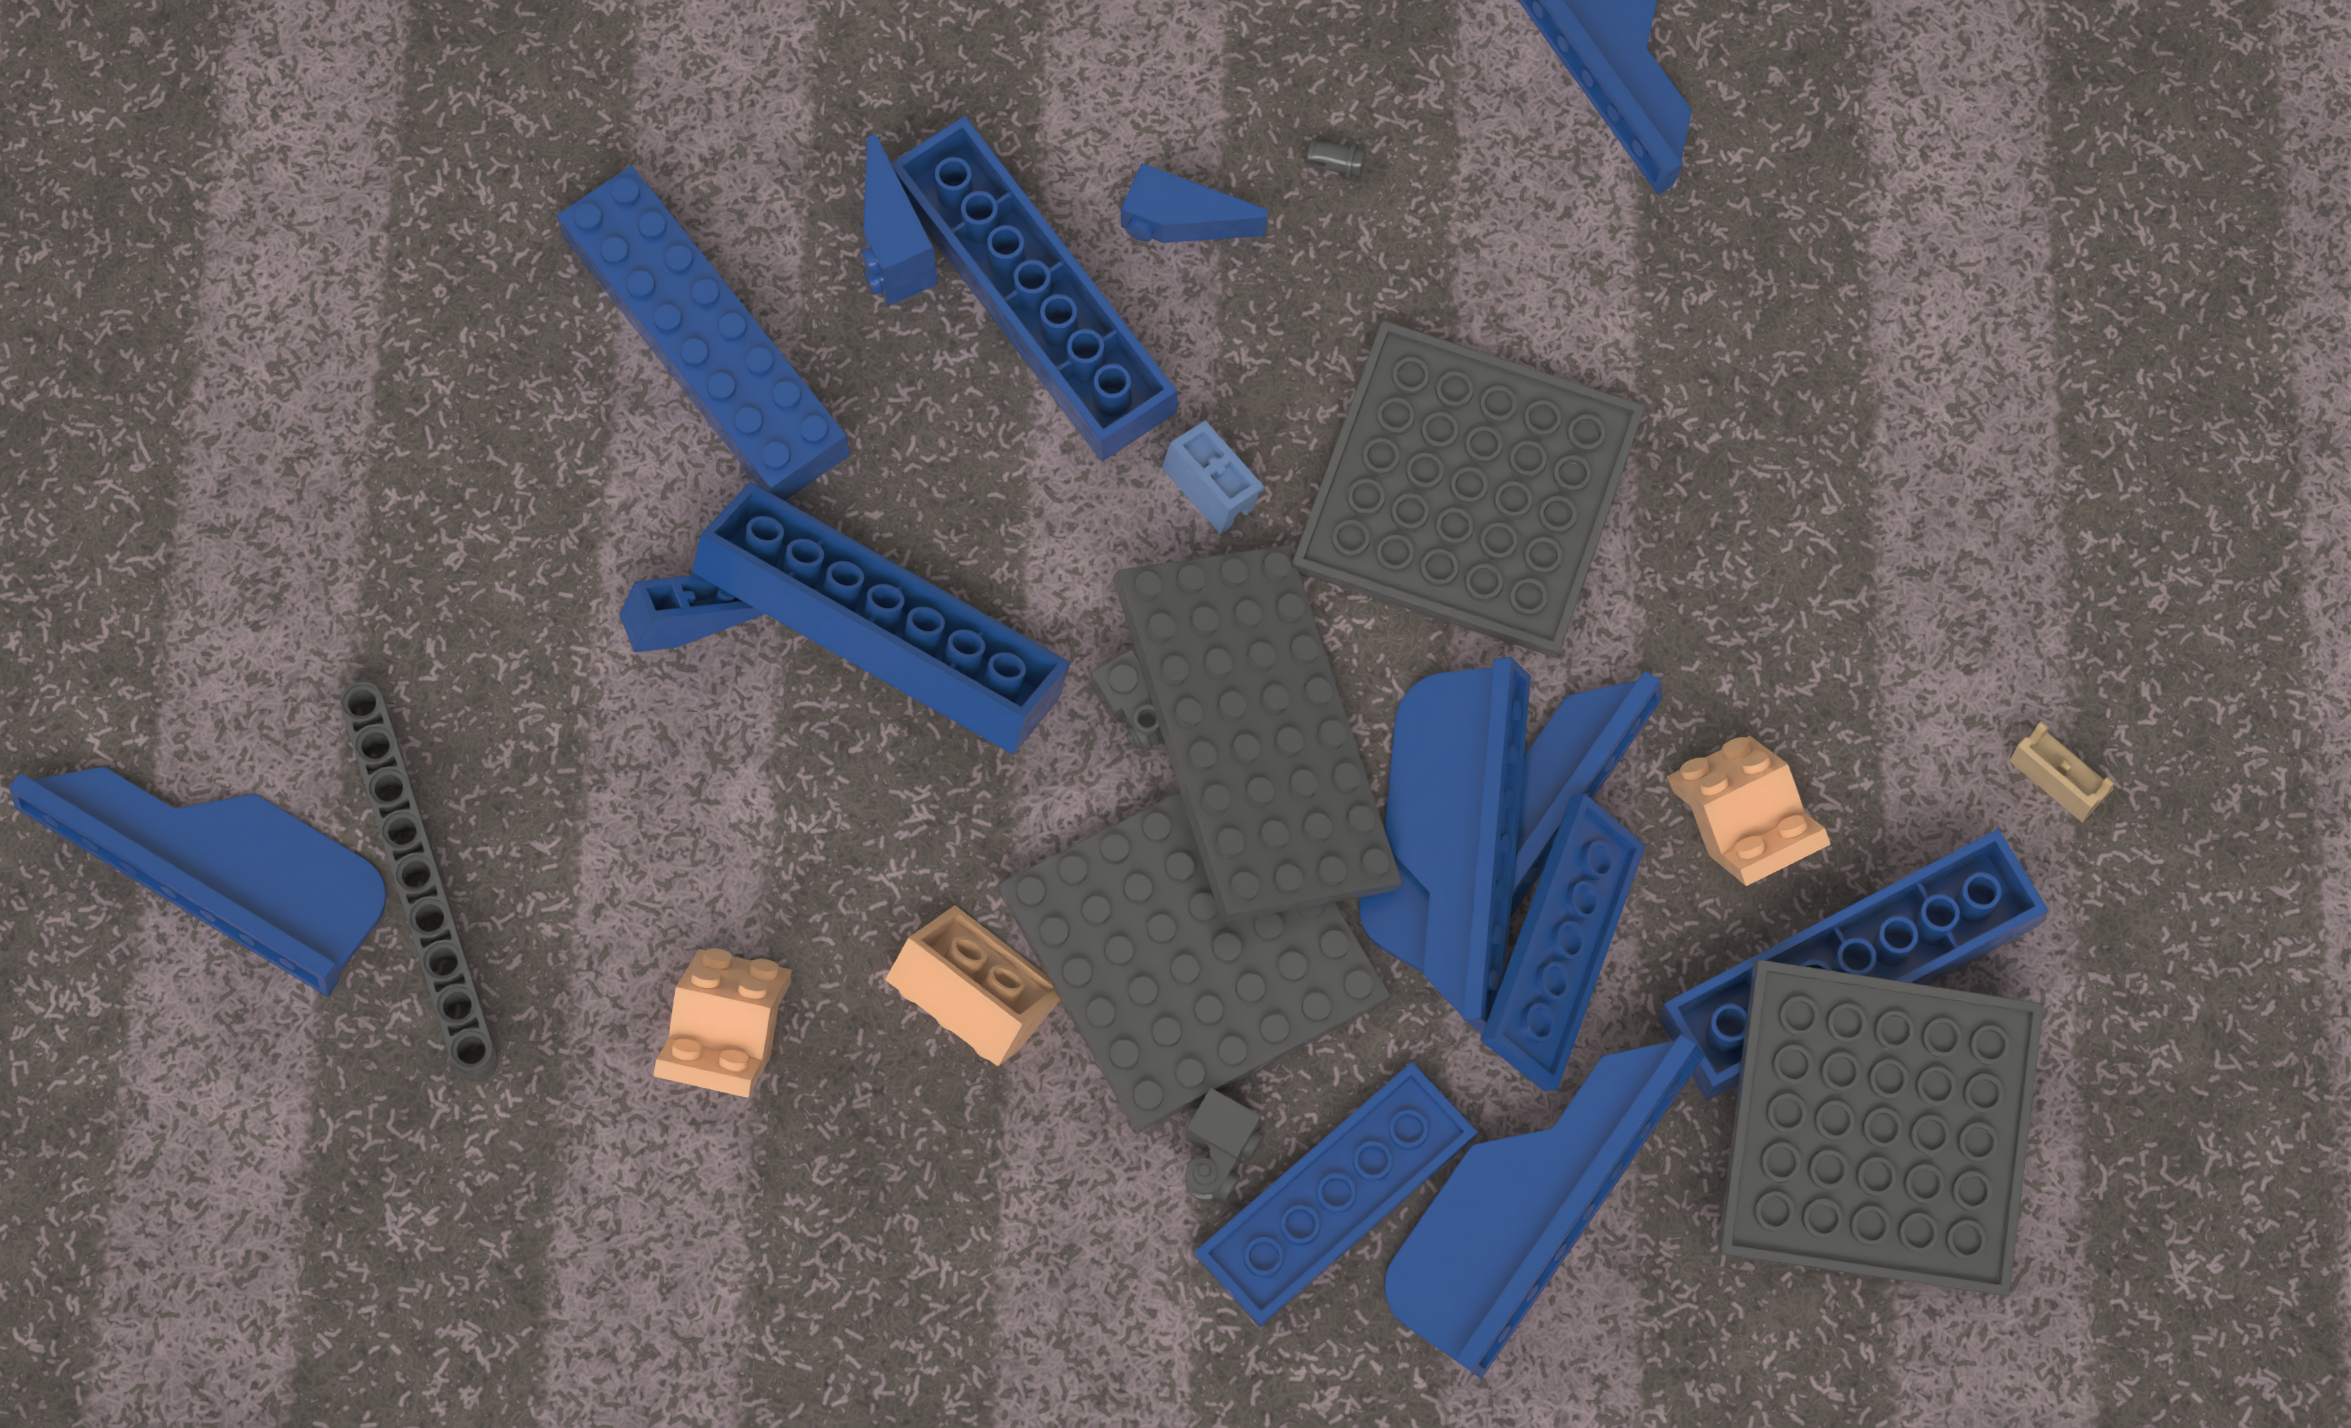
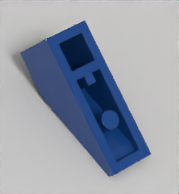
M1141 163L1121 207V227L1126 229V232L1133 238L1144 242H1149L1151 239L1162 243L1265 236L1268 230V209Z
M698 575L635 581L619 614L634 653L677 648L765 615V613Z

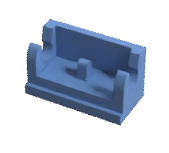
M1206 420L1169 444L1162 469L1220 535L1232 526L1235 521L1234 518L1239 512L1242 511L1247 515L1253 510L1259 494L1264 490L1263 484Z

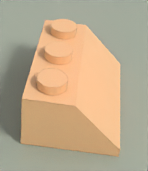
M956 905L907 939L885 979L898 989L905 999L915 1002L933 1016L943 1028L954 1032L971 1045L978 1055L990 1060L997 1066L1021 1049L1060 1001L1059 996L1044 972Z

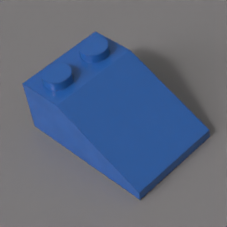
M876 134L867 137L863 226L866 249L860 251L866 267L863 270L864 277L872 294L877 295L881 293L887 306H890L938 285L933 246Z

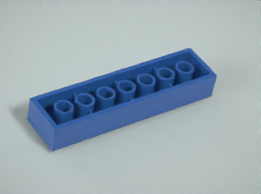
M965 116L891 163L924 230L1101 462L1177 413V390Z
M632 165L556 215L565 241L760 488L785 501L850 456L847 435Z
M749 482L700 535L692 569L694 574L1013 755L1059 700L1071 662L752 482Z
M1998 828L1667 1001L1663 1005L1659 1020L1671 1041L1677 1040L1681 1034L1695 1043L1705 1055L1692 1074V1077L1706 1101H1709L1739 1084L1754 961L1764 960L1929 985L2037 928L2047 914L2048 908Z

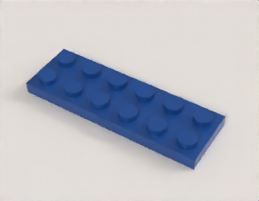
M1585 793L1570 797L1480 1039L1543 1091L1558 1090L1646 846Z
M1411 1062L1194 1252V1256L1255 1324L1261 1328L1477 1137L1478 1132L1416 1065Z

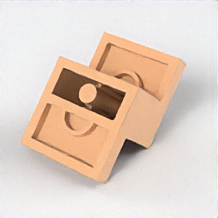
M1751 736L1732 739L1726 742L1721 750L1705 758L1691 759L1685 762L1680 770L1667 776L1674 794L1692 808L1709 856L1745 886L1831 845L1826 829L1805 813L1789 765Z
M699 949L676 986L668 1040L656 1058L654 1077L749 1098L770 1059L778 1006L789 988L792 970L779 967L777 963L767 959L751 961L733 957L731 953L723 949Z

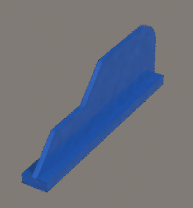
M1518 0L1657 195L1673 187L1683 166L1681 161L1692 109L1647 49L1657 0Z
M1512 657L1494 659V665L1491 668L1430 675L1417 682L1405 694L1399 704L1395 717L1385 820V833L1392 853L1430 892L1423 975L1463 1017V1020L1480 1034H1483L1506 972L1531 680V675Z
M1644 671L1636 681L1566 696L1524 756L1511 917L1544 870L1570 797L1585 793L1592 800L1661 702V681L1657 677ZM1393 854L1402 885L1393 892L1361 897L1359 906L1360 919L1365 933L1376 946L1423 974L1430 892Z
M106 767L33 780L20 773L9 786L14 807L326 997L331 995L339 983V973L365 941L384 913L386 905L385 885L381 875L371 863L256 794L174 809Z
M1680 1034L1675 1041L1604 1055L1553 1128L1472 1145L1389 1265L1385 1279V1294L1388 1305L1395 1317L1409 1329L1482 1379L1705 1057L1699 1047Z

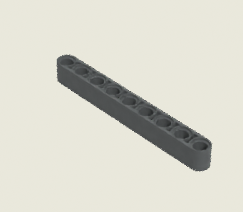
M365 681L355 682L342 693L340 699L341 711L451 1060L462 1077L474 1082L483 1081L495 1072L498 1065V1053L391 714L381 692L375 685ZM365 702L376 704L375 709L366 716L354 715L359 705ZM385 744L390 746L388 752L381 758L372 759L367 757L369 751L376 745ZM396 786L403 788L402 794L398 799L390 802L381 800V796L386 789ZM406 829L417 831L415 838L408 844L399 845L394 843L395 837L399 832ZM419 872L430 874L429 881L420 888L408 887L409 879L414 874ZM434 915L444 917L443 924L439 929L431 932L421 930L422 923L426 918ZM444 959L458 961L457 967L452 973L444 976L435 974L436 966ZM462 1002L472 1005L470 1013L463 1019L454 1020L448 1017L450 1009L454 1005ZM480 1046L486 1049L484 1057L476 1064L462 1062L464 1053L471 1047Z

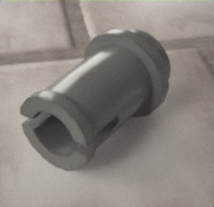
M1313 138L1309 146L1307 167L1346 174V179H1351L1352 175L1361 177L1366 150L1359 149L1357 143H1353L1349 147L1318 141Z

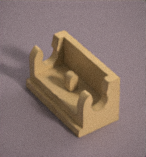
M2041 721L2029 738L2025 737L2020 742L2010 762L2083 823L2113 790L2116 782L2110 777H2107L2105 780L2050 735L2047 732L2049 726Z

